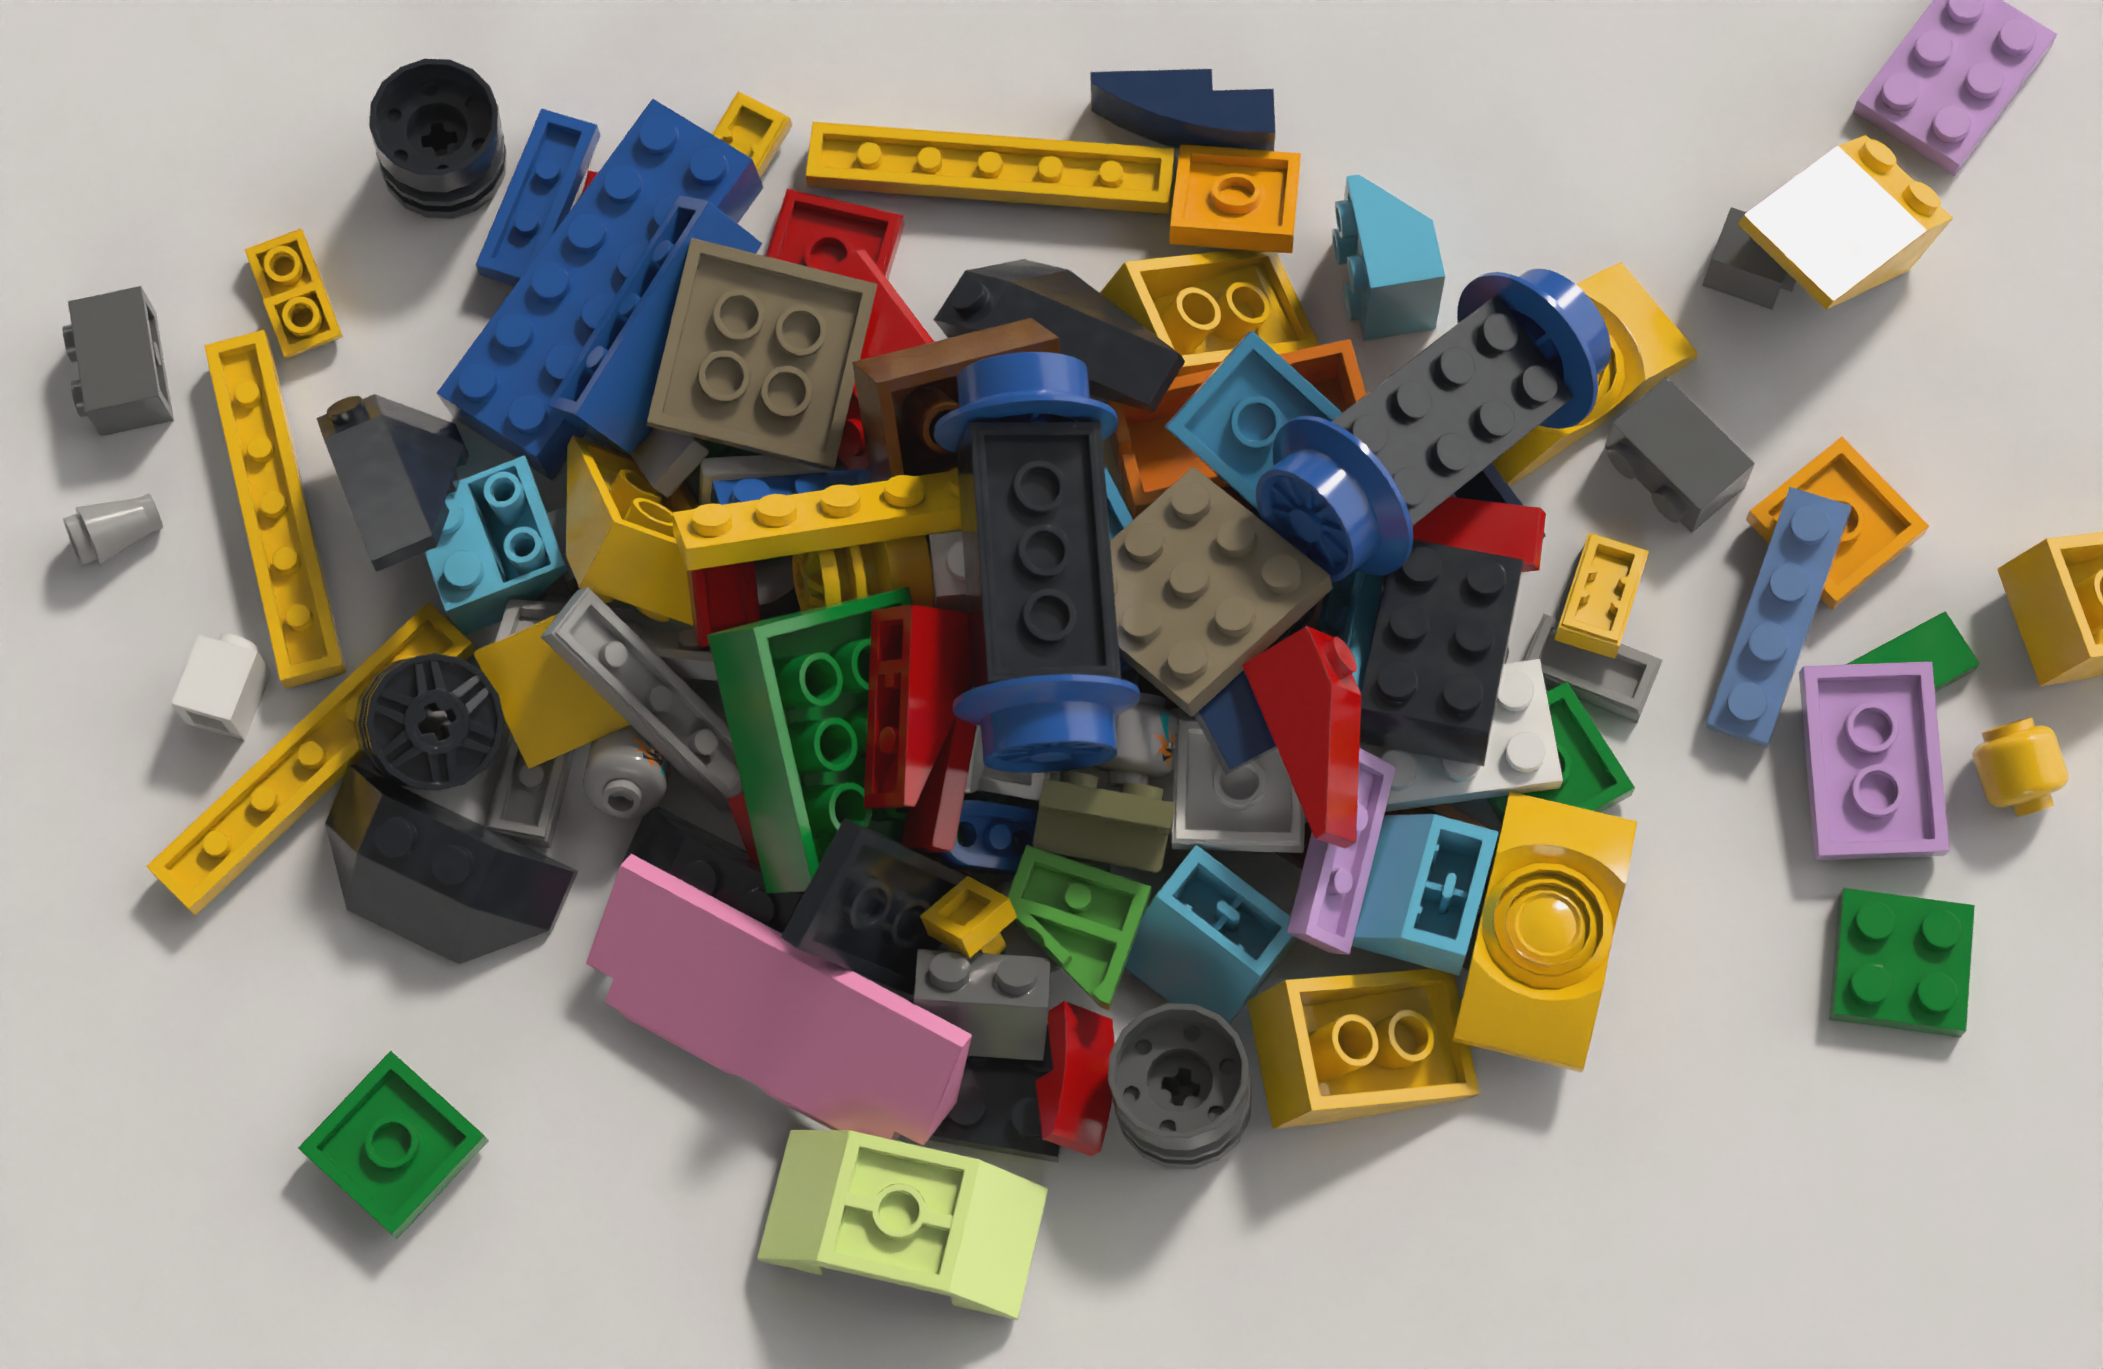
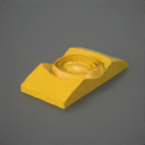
M1621 262L1576 284L1585 292L1600 312L1606 324L1611 343L1609 363L1605 370L1597 376L1598 392L1595 405L1590 414L1573 427L1554 429L1538 425L1494 460L1492 464L1509 487L1649 392L1665 377L1669 378L1697 358L1698 352Z
M1509 792L1452 1041L1583 1072L1604 987L1615 926L1627 881L1637 821Z

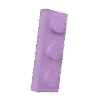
M1361 748L1359 750L1356 843L1347 848H1342L1315 839L1312 832L1287 929L1288 934L1333 954H1350L1396 766Z

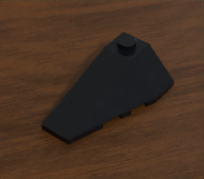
M1026 259L965 270L933 319L947 338H952L1032 318L1059 337L1061 354L1077 358L1086 364L1088 368L1089 393L1091 396L1151 412L1156 410L1185 363V360L1177 351L1072 271Z
M376 394L363 399L360 396H351L332 404L327 409V414L316 419L375 571H381L437 547L449 514V509L445 502L446 495L457 491L460 481L455 472L456 467L466 465L469 457L456 424Z

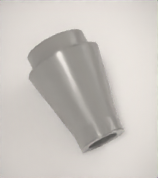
M150 494L133 499L76 507L77 514L63 518L67 534L81 565L96 560L100 566L148 534L163 529L159 512Z

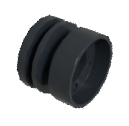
M422 59L401 66L381 83L371 101L369 128L377 151L380 170L388 191L404 208L427 218L453 219L477 211L495 196L506 174L507 151L504 135L501 130L502 124L499 108L491 87L474 69L450 59ZM447 149V154L437 156L436 151Z
M436 653L394 661L372 676L358 698L354 719L359 750L375 772L399 786L435 791L464 785L484 771L500 747L504 726V716L499 694L484 672L462 658ZM427 705L432 712L444 711L448 721L439 726L441 737L438 739L434 733H421L418 728V723L426 718L424 707Z

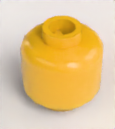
M2032 717L1982 732L1984 742L1974 749L1972 756L1988 803L1996 807L2013 805L2016 817L2054 806L2051 793L2062 789L2069 780V774L2054 731L2048 726H2035Z

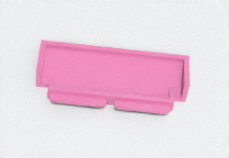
M629 855L620 865L586 962L587 965L613 978L605 1001L606 1004L619 1010L628 1020L720 1070L748 1080L759 1086L768 1096L831 1130H851L895 1141L900 1135H903L922 1146L925 1145L957 1103L972 1034L847 968L797 949L780 938L782 935L780 932L635 855Z

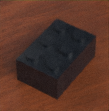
M1413 540L1412 551L1406 563L1395 572L1386 575L1361 692L1360 743L1484 766L1518 597L1523 559Z

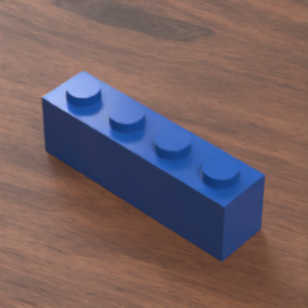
M682 195L677 197L547 406L604 446L632 454L635 447L642 443L653 429V427L646 426L691 238L755 254L763 244L710 201Z

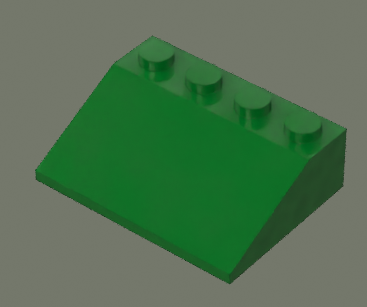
M909 587L770 618L707 635L766 893L806 891L844 818L899 843L902 842L908 807L864 808L872 610L913 605ZM958 827L956 838L958 843H962L964 836L962 830Z

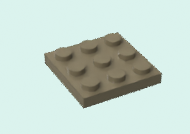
M691 238L646 426L833 471L855 383L852 362L859 361L877 284Z
M1195 467L1186 472L1110 541L1119 657L1191 717L1244 670L1242 666L1244 663L1263 653L1332 589L1330 574Z

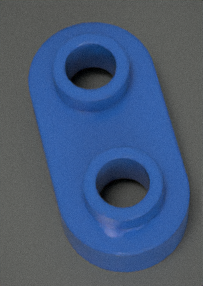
M964 800L958 825L964 836L962 846L956 838L954 849L951 852H939L936 854L943 862L955 868L1015 876L1026 845L1033 847L1038 811L1030 808L978 800ZM1012 835H1015L1019 841L1020 849L1018 854L1011 846Z

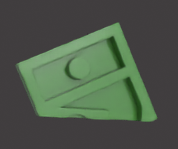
M1026 845L1007 896L1017 915L1014 922L1099 1007L1110 1010L1151 896V886Z

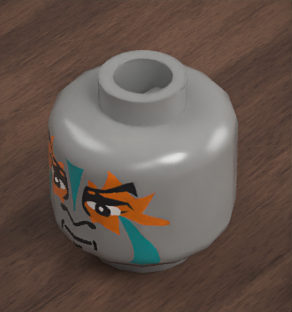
M1140 693V701L1136 706L1115 717L1118 753L1113 759L1095 765L1100 770L1110 772L1108 784L1123 788L1126 782L1148 785L1149 778H1160L1172 771L1180 723L1177 715L1165 708V698Z
M628 725L591 742L582 781L586 797L595 808L609 816L622 819L640 818L646 815L652 808H657L662 803L671 763L635 728Z

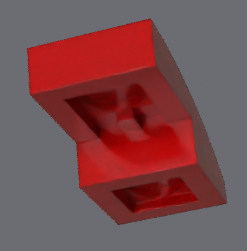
M1063 1001L1048 1011L1047 1021L1053 1070L1036 1081L1042 1138L1077 1152L1094 1156L1101 1151L1112 1103L1108 1074L1109 1056L1115 1045L1113 1020Z

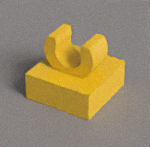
M967 876L920 917L928 935L971 958L977 952L1000 954L1004 951L1006 944L1000 932L1014 921L1017 915L1008 897Z

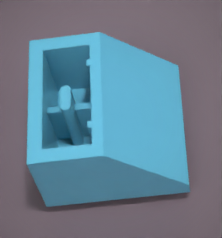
M1361 175L1347 176L1344 200L1335 202L1337 228L1332 229V244L1337 265L1347 264L1349 283L1344 284L1343 291L1348 319L1350 321L1359 319L1363 341L1436 329L1445 272L1433 220Z
M525 455L460 480L457 491L446 495L445 502L449 509V514L438 546L424 552L445 612L463 635L502 621L509 598L535 601L567 570Z
M1436 814L1384 815L1352 946L1460 976L1499 832Z
M1196 845L1157 893L1145 911L1125 970L1168 1003L1196 1004L1221 1015L1231 1025L1247 1004V1000L1253 997L1296 942L1297 938L1287 933L1290 921L1288 914Z

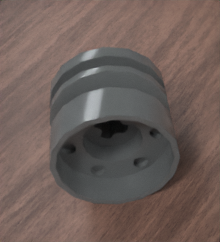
M1167 1003L1142 1012L1121 1030L1109 1056L1108 1083L1113 1098L1115 1115L1126 1141L1143 1158L1165 1168L1196 1169L1220 1160L1240 1142L1251 1119L1252 1090L1249 1059L1239 1034L1221 1015L1196 1004ZM1182 1086L1191 1087L1193 1096H1187L1183 1106H1176L1172 1103L1171 1096L1178 1095Z

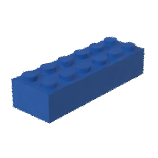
M652 99L437 391V395L453 418L514 457L519 458L525 455L531 468L553 480L567 460V445L572 436L575 435L583 438L586 433L547 406L550 399L677 197L682 195L710 201L738 224L764 188L753 159L655 99Z

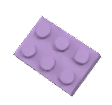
M1933 0L1859 97L1853 112L1955 176L2052 47L2057 33L2003 0Z
M1932 662L1803 666L1799 671L1814 861L1945 856L1949 852V840Z

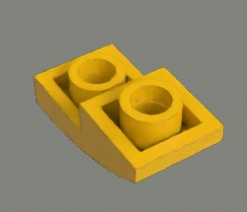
M302 228L244 249L262 294L264 306L286 359L343 338L333 306Z

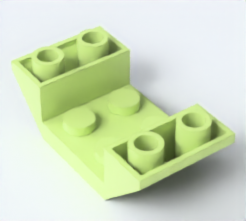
M790 1130L757 1259L761 1262L822 1276L824 1269L829 1268L943 1294L951 1297L953 1306L1018 1320L1048 1195V1188L979 1159L851 1130Z

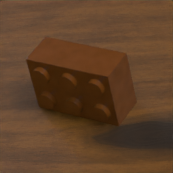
M1028 318L852 362L871 482L887 481L899 475L921 476L948 472L957 468V453L944 449L935 441L934 426L944 415L959 408L958 373L974 362L1004 354L1023 352L1061 354L1059 337L1034 319Z

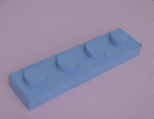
M1789 487L1707 719L1706 728L1766 748L1769 747L1851 513L1850 505Z

